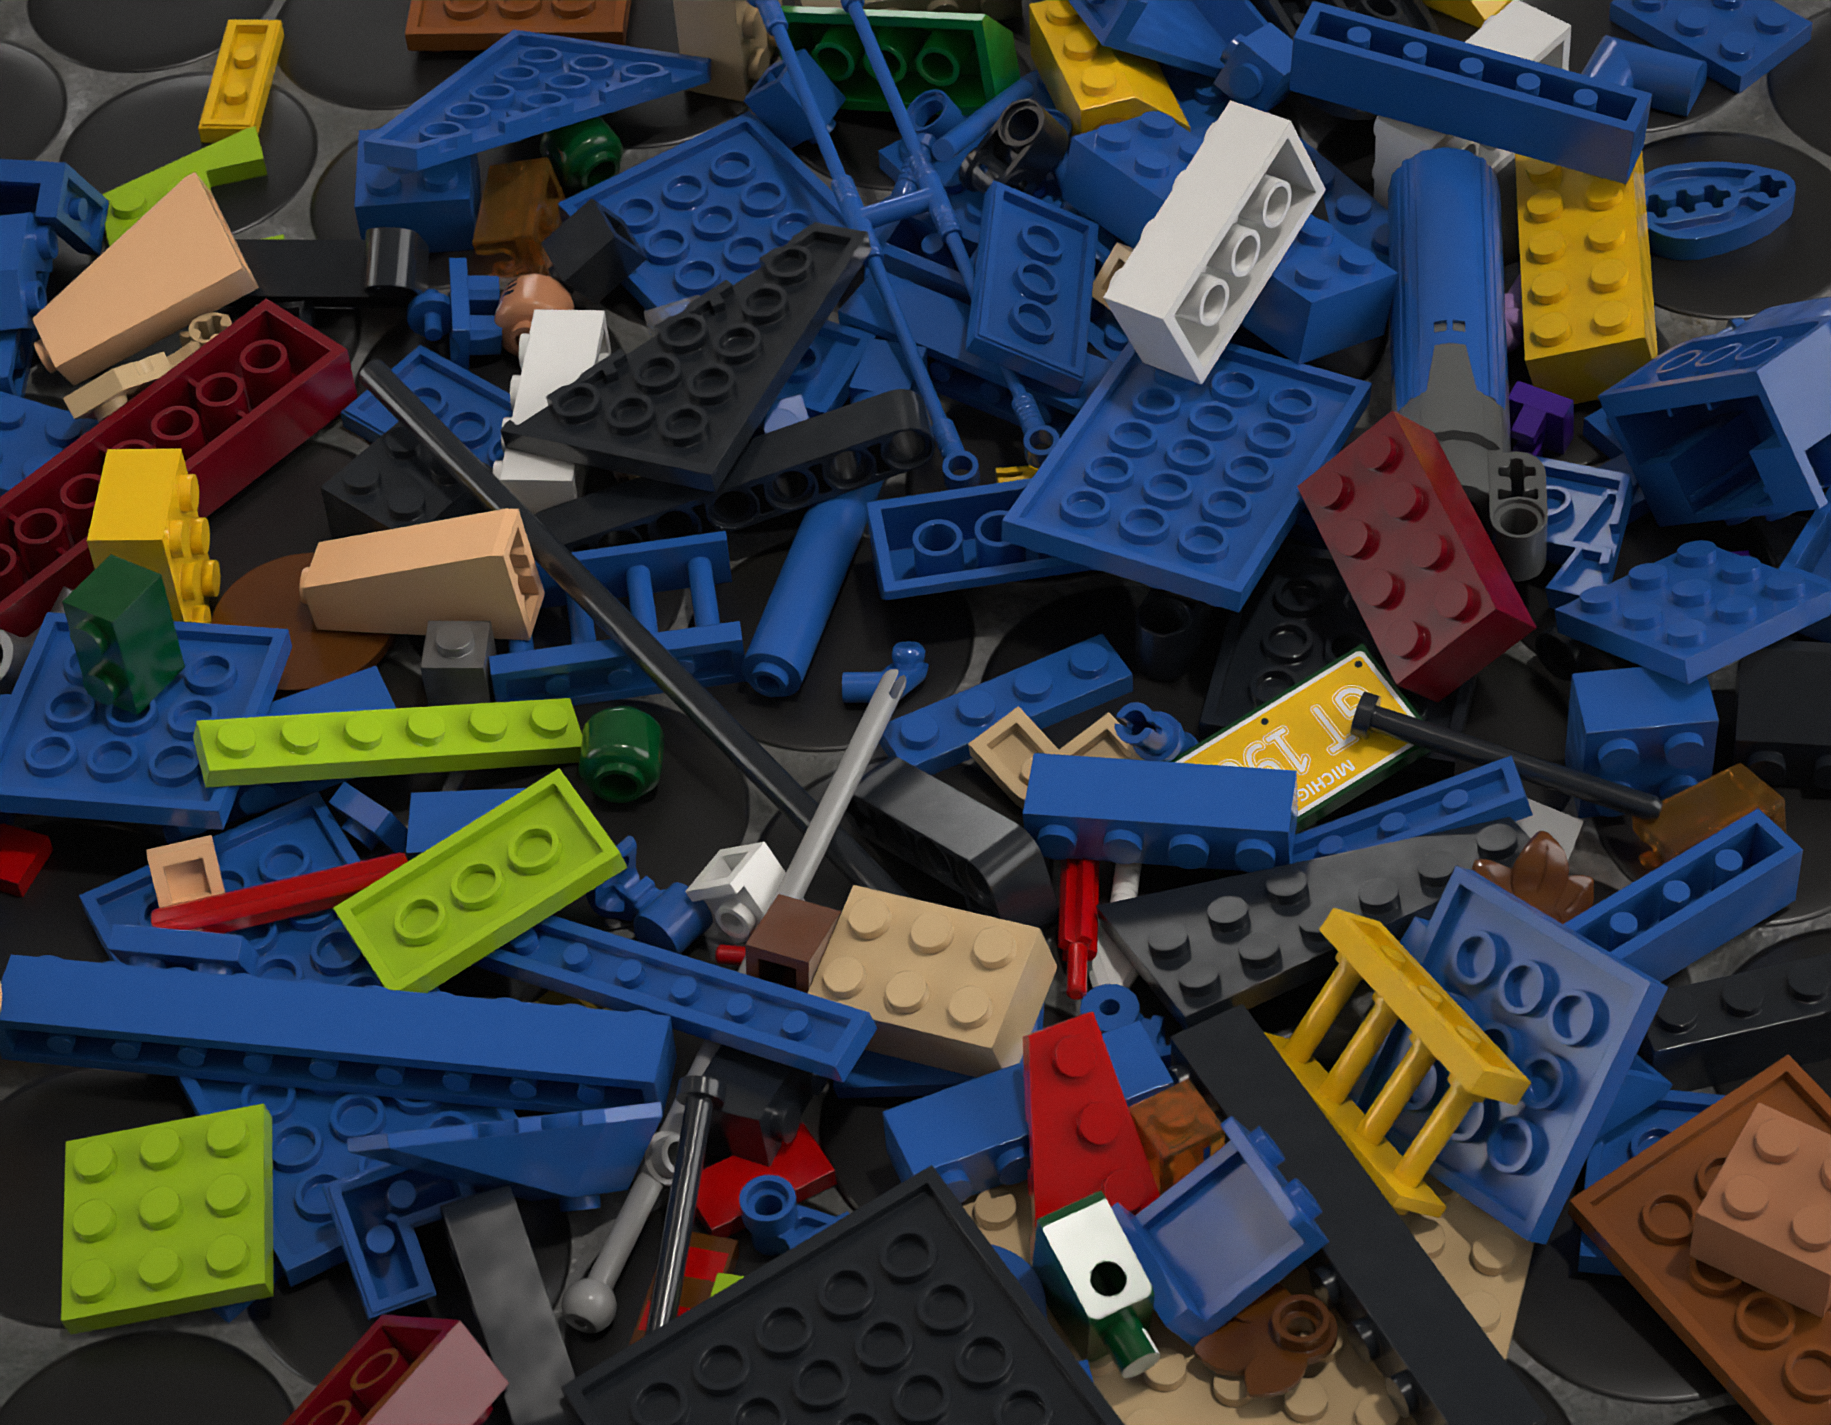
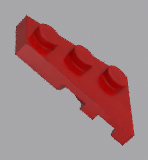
M1093 1011L1022 1036L1025 1121L1029 1124L1030 1169L1027 1170L1028 1196H1031L1033 1235H1030L1031 1261H1033L1037 1219L1100 1190L1106 1197L1110 1207L1118 1202L1134 1216L1160 1197Z

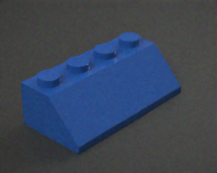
M1032 478L867 502L872 560L879 595L884 600L1093 569L1045 553H1037L1028 548L1001 540L1002 520Z

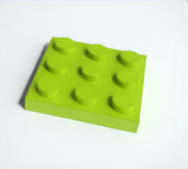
M264 1103L66 1141L61 1322L71 1335L274 1296L272 1116Z

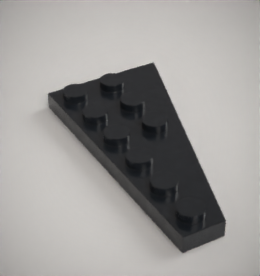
M1511 817L1273 867L1272 869L1259 870L1096 905V910L1102 929L1180 1026L1186 1030L1242 1003L1247 1010L1335 970L1339 964L1335 958L1338 950L1319 931L1333 908L1380 921L1399 941L1403 938L1414 917L1431 920L1455 866L1472 870L1474 860L1486 859L1512 869L1516 859L1531 838Z

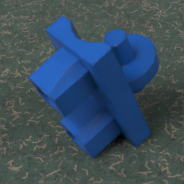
M449 258L450 291L448 296L439 293L436 289L425 290L423 294L414 297L408 304L407 321L409 327L415 333L425 336L429 341H437L443 335L449 333L450 361L469 371V355H501L502 328L494 322L495 316H487L495 315L500 300L499 276H468L467 258Z

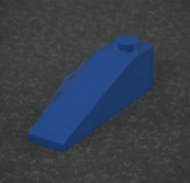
M661 1102L353 1137L347 1138L348 1153L487 1190L509 1184L513 1196L529 1201L558 1199L560 1212L601 1207L600 1194L628 1190L662 1118Z

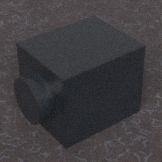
M592 198L541 243L553 264L548 268L551 277L562 283L571 295L577 291L596 304L647 260L625 221Z

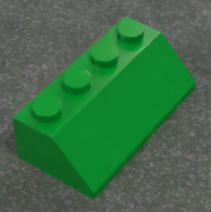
M781 6L788 22L787 33L795 52L804 48L845 96L846 100L839 109L891 112L850 13L845 12L843 8ZM863 9L906 111L919 95L926 91L937 89L942 90L961 110L962 115L970 116L1014 82L1021 79L1013 33L986 14ZM940 110L935 114H941L943 110Z

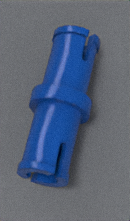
M1139 702L1129 703L1123 706L1117 713L1116 717L1127 723V727L1122 724H1115L1117 736L1123 742L1133 745L1135 752L1143 760L1169 762L1199 743L1192 734L1183 731L1182 725L1173 716L1162 711L1153 712L1145 704Z

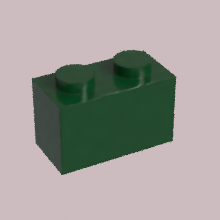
M110 554L62 601L70 629V638L74 644L82 672L83 685L87 694L104 705L112 704L138 715L185 668L161 574Z

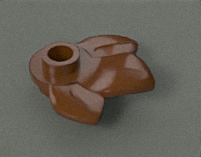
M1536 832L1523 848L1512 869L1491 860H1474L1472 871L1562 924L1591 908L1593 905V878L1586 875H1569L1566 853L1558 841L1548 832Z
M1278 1282L1213 1334L1203 1337L1194 1346V1355L1207 1368L1218 1374L1233 1377L1244 1375L1245 1388L1250 1398L1274 1397L1293 1389L1301 1382L1307 1365L1323 1360L1333 1351L1338 1338L1337 1322L1332 1312L1321 1300L1305 1294L1291 1295ZM1304 1331L1310 1333L1311 1335L1295 1336L1292 1334L1295 1332Z

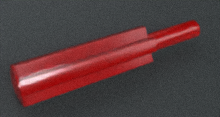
M1067 858L1060 860L1058 947L1063 949L1062 960L1067 962L1066 994L1072 1000H1081L1087 994V960L1091 962L1097 955L1098 914L1096 905H1098L1100 861L1086 858Z

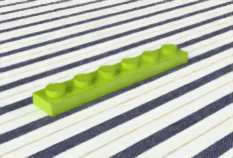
M560 698L196 721L193 740L205 787L208 788L579 763L582 733L571 699Z

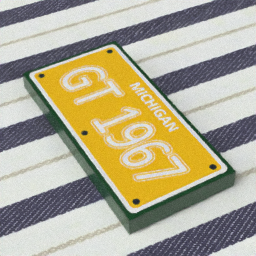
M1362 643L1169 762L1297 771L1298 817L1296 835L1426 755L1431 750L1373 731L1367 740L1350 734L1356 708L1365 691L1381 696V707L1423 720ZM1210 869L1217 879L1226 878L1237 871Z

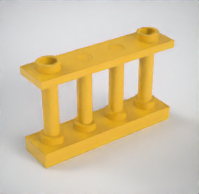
M1333 908L1319 931L1338 950L1335 956L1339 963L1289 1039L1264 1033L1396 1213L1407 1215L1411 1211L1440 1218L1447 1206L1423 1180V1177L1474 1102L1482 1103L1485 1098H1490L1517 1105L1531 1082L1380 921ZM1364 979L1375 990L1372 995L1375 1004L1328 1073L1312 1054L1360 981ZM1398 1019H1401L1412 1031L1409 1036L1412 1045L1367 1113L1364 1114L1348 1094ZM1439 1060L1450 1072L1447 1080L1451 1086L1402 1157L1385 1138V1135L1434 1062Z

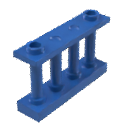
M726 531L571 552L615 598L629 597L631 614L703 687L746 682L741 671V664L745 655L740 621L720 624L715 584L732 582ZM535 561L545 592L540 609L567 605L571 645L534 650L533 635H531L530 640L508 639V654L489 656L490 673L496 702L570 698L572 705L576 706L664 693L612 639L596 641L594 620ZM690 588L696 627L658 632L653 593Z

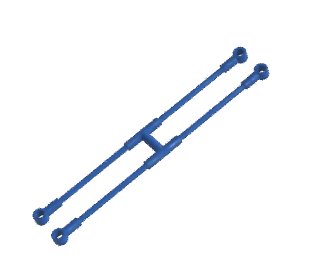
M746 0L749 5L758 8L768 34L774 36L832 177L831 188L847 228L868 232L872 250L863 262V266L869 268L933 423L931 426L932 433L943 459L944 485L948 490L978 486L980 481L978 460L972 453L965 451L953 421L946 418L882 263L884 261V254L873 228L929 212L941 241L948 244L971 300L975 270L961 239L963 235L962 228L932 158L921 146L863 10L864 0H840L843 10L850 13L910 154L908 163L920 189L865 207L852 177L846 175L787 33L788 22L779 0ZM999 365L1013 397L1011 406L1024 434L1025 460L1032 467L1039 469L1059 441V434L1052 427L1045 425L1032 394L1026 392L1019 373ZM1039 444H1047L1050 446L1046 450H1037L1034 448ZM960 469L970 471L961 476L953 474V472Z

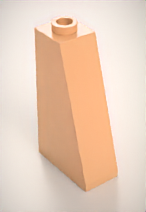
M196 172L181 180L32 318L41 337L40 340L34 342V347L49 373L52 374L58 370L75 386L190 325L196 317L205 313L215 312L259 288L212 192Z
M509 508L319 542L310 567H305L302 571L299 585L301 600L304 604H308L317 630L426 635L428 621H491L494 639L513 640L531 639L545 595L519 509Z

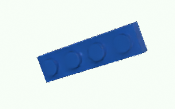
M1102 633L889 721L879 744L888 757H898L927 774L934 775L972 759L968 743L1019 706L1041 730L1132 692L1133 674Z
M1511 755L1296 834L1291 864L1511 817L1516 822L1533 814L1519 772Z

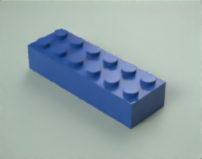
M1159 111L1145 112L1139 117L1116 124L1102 125L1096 130L1073 136L1071 138L1062 199L1135 249L1140 241L1144 227L1150 220L1155 218L1171 193L1175 179L1183 170H1186L1204 139L1196 137L1177 124L1170 115ZM1310 214L1244 317L1241 325L1297 365L1384 335L1398 272L1378 260L1370 250L1359 247L1335 231L1330 223Z

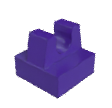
M1517 381L1509 394L1511 438L1518 440L1512 452H1525L1533 456L1542 457L1546 449L1564 455L1574 437V400Z

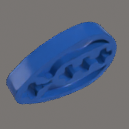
M1692 162L1654 169L1644 175L1650 252L1669 259L1698 260L1728 253L1749 245L1770 234L1791 217L1796 193L1795 182L1782 171L1743 163Z

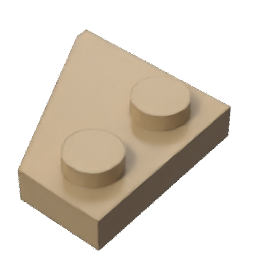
M193 341L166 357L163 351L140 361L113 368L63 399L74 419L97 418L100 423L201 346L198 341Z

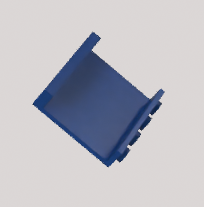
M1068 0L1103 46L1213 78H1217L1224 67V64L1219 60L1221 54L1238 34L1246 37L1268 24L1250 0Z

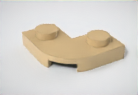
M1019 706L968 743L972 758L1004 793L1022 809H1024L1034 753L1143 760L1135 752L1133 745L1123 742L1117 736L1115 724L1120 723L1109 712L1061 749H1058Z

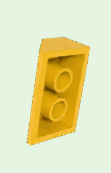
M1045 0L1029 4L1031 57L1056 109L1066 114L1071 120L1072 137L1092 131L1104 120L1110 118L1129 120L1149 111H1159L1170 115L1177 124L1190 132V126L1157 61L1103 46L1068 0Z

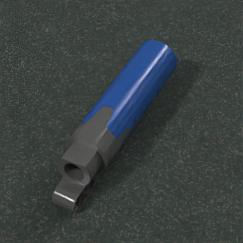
M1448 147L1424 150L1402 162V165L1392 174L1388 188L1389 267L1398 272L1390 307L1391 408L1393 411L1434 432L1511 580L1518 582L1530 580L1538 576L1544 570L1546 564L1548 527L1546 471L1543 463L1537 457L1525 452H1511L1500 186L1495 170L1482 157L1475 156L1467 150Z

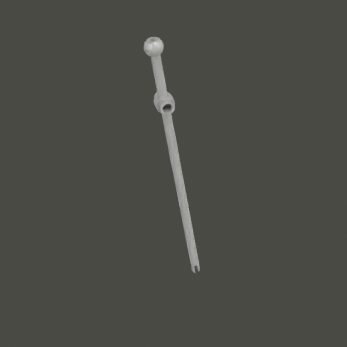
M890 669L882 676L770 906L778 894L799 900L803 899L904 692L907 683L906 677L902 675L896 680L898 669ZM746 955L737 971L739 973L746 974ZM704 1039L686 1076H702L721 1044ZM676 1098L660 1131L654 1133L632 1180L634 1184L588 1277L574 1282L563 1295L561 1308L564 1318L569 1325L579 1331L596 1334L607 1328L615 1319L618 1305L613 1292L614 1286L661 1190L670 1187L672 1184L685 1106L680 1104Z

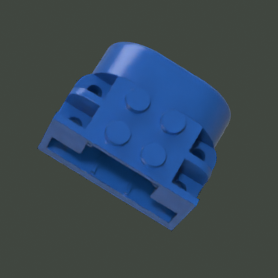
M1831 297L1766 308L1732 331L1701 336L1682 342L1663 352L1597 396L1659 527L1724 520L1726 525L1732 526L1745 522L1754 516L1762 515L1765 516L1767 521H1775L1797 511L1820 509L1828 503L1822 489L1831 486Z

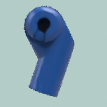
M900 642L893 647V663L881 672H843V703H869L882 676L890 669H898L896 680L902 675L906 677L907 683L900 698L901 700L926 678L929 665L924 662V647L918 642Z

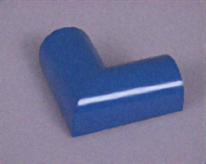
M1606 35L1600 40L1581 74L1652 93L1651 108L1687 117L1706 83L1707 63L1706 61Z
M384 1163L323 1184L322 1190L368 1321L378 1320L381 1315L400 1313L433 1299L437 1293L414 1229L440 1221V1205L476 1194L474 1186L390 1163Z

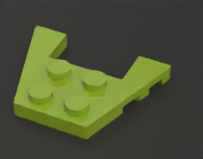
M256 126L246 128L102 194L109 200L105 223L109 247L181 180L196 172L209 190L214 186L267 175ZM282 234V235H277V236L268 237V238H264V239H285V238H284V234Z

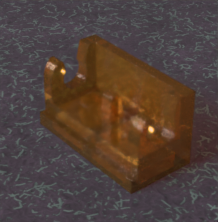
M548 157L489 166L472 244L477 255L507 253L513 257L512 261H499L493 264L492 274L495 276L518 277L534 273L550 276L548 268L553 264L541 243L561 225L558 203L566 200Z
M1738 763L1663 800V807L1658 820L1646 821L1632 816L1633 830L1643 842L1649 844L1654 850H1648L1639 855L1641 863L1649 873L1757 808L1786 833L1785 799L1742 763Z

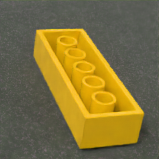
M1642 151L1627 184L1515 153L1525 363L1532 384L1540 389L1572 399L1574 404L1599 400L1598 395L1658 356Z

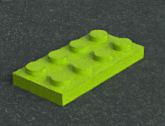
M560 768L333 909L384 988L428 993L628 867L620 851Z

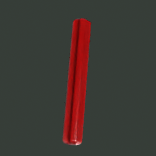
M399 852L156 908L151 912L152 927L223 934L331 909L407 863L408 859L404 853Z

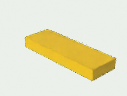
M228 20L198 126L201 143H216L256 126L257 134L259 133L284 38L281 20Z

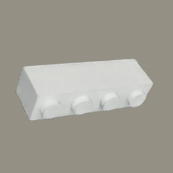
M534 309L530 333L521 334L519 340L521 375H513L510 384V403L513 415L512 418L505 417L503 419L502 427L509 420L519 425L547 407V395L561 386L575 382L581 373L611 354L605 310ZM501 435L504 459L503 461L494 462L492 473L533 514L585 496L590 466L507 449Z

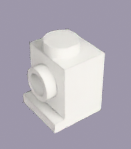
M765 842L720 849L685 892L692 902L704 900L715 915L720 928L730 936L734 944L742 943L749 940L766 914L786 872Z

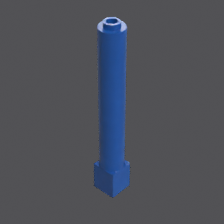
M869 338L849 385L850 404L896 389L911 390L922 398L900 343ZM917 346L928 372L927 347ZM884 480L807 507L741 664L744 678L758 693L768 697H783L792 695L800 689L867 525V502L877 500Z

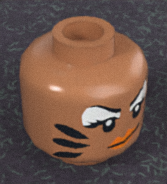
M535 273L521 275L508 283L501 293L494 317L496 325L502 328L501 346L507 352L519 358V339L521 334L530 333L534 309L574 310L575 307L571 294L562 283L549 276Z

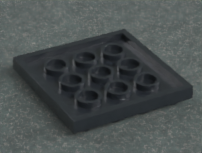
M1282 543L1240 612L1230 611L1199 722L1200 739L1205 740L1362 643L1396 685L1329 550ZM1478 673L1438 703L1396 685L1424 721L1465 733ZM1430 751L1401 770L1451 778L1455 776L1458 759Z

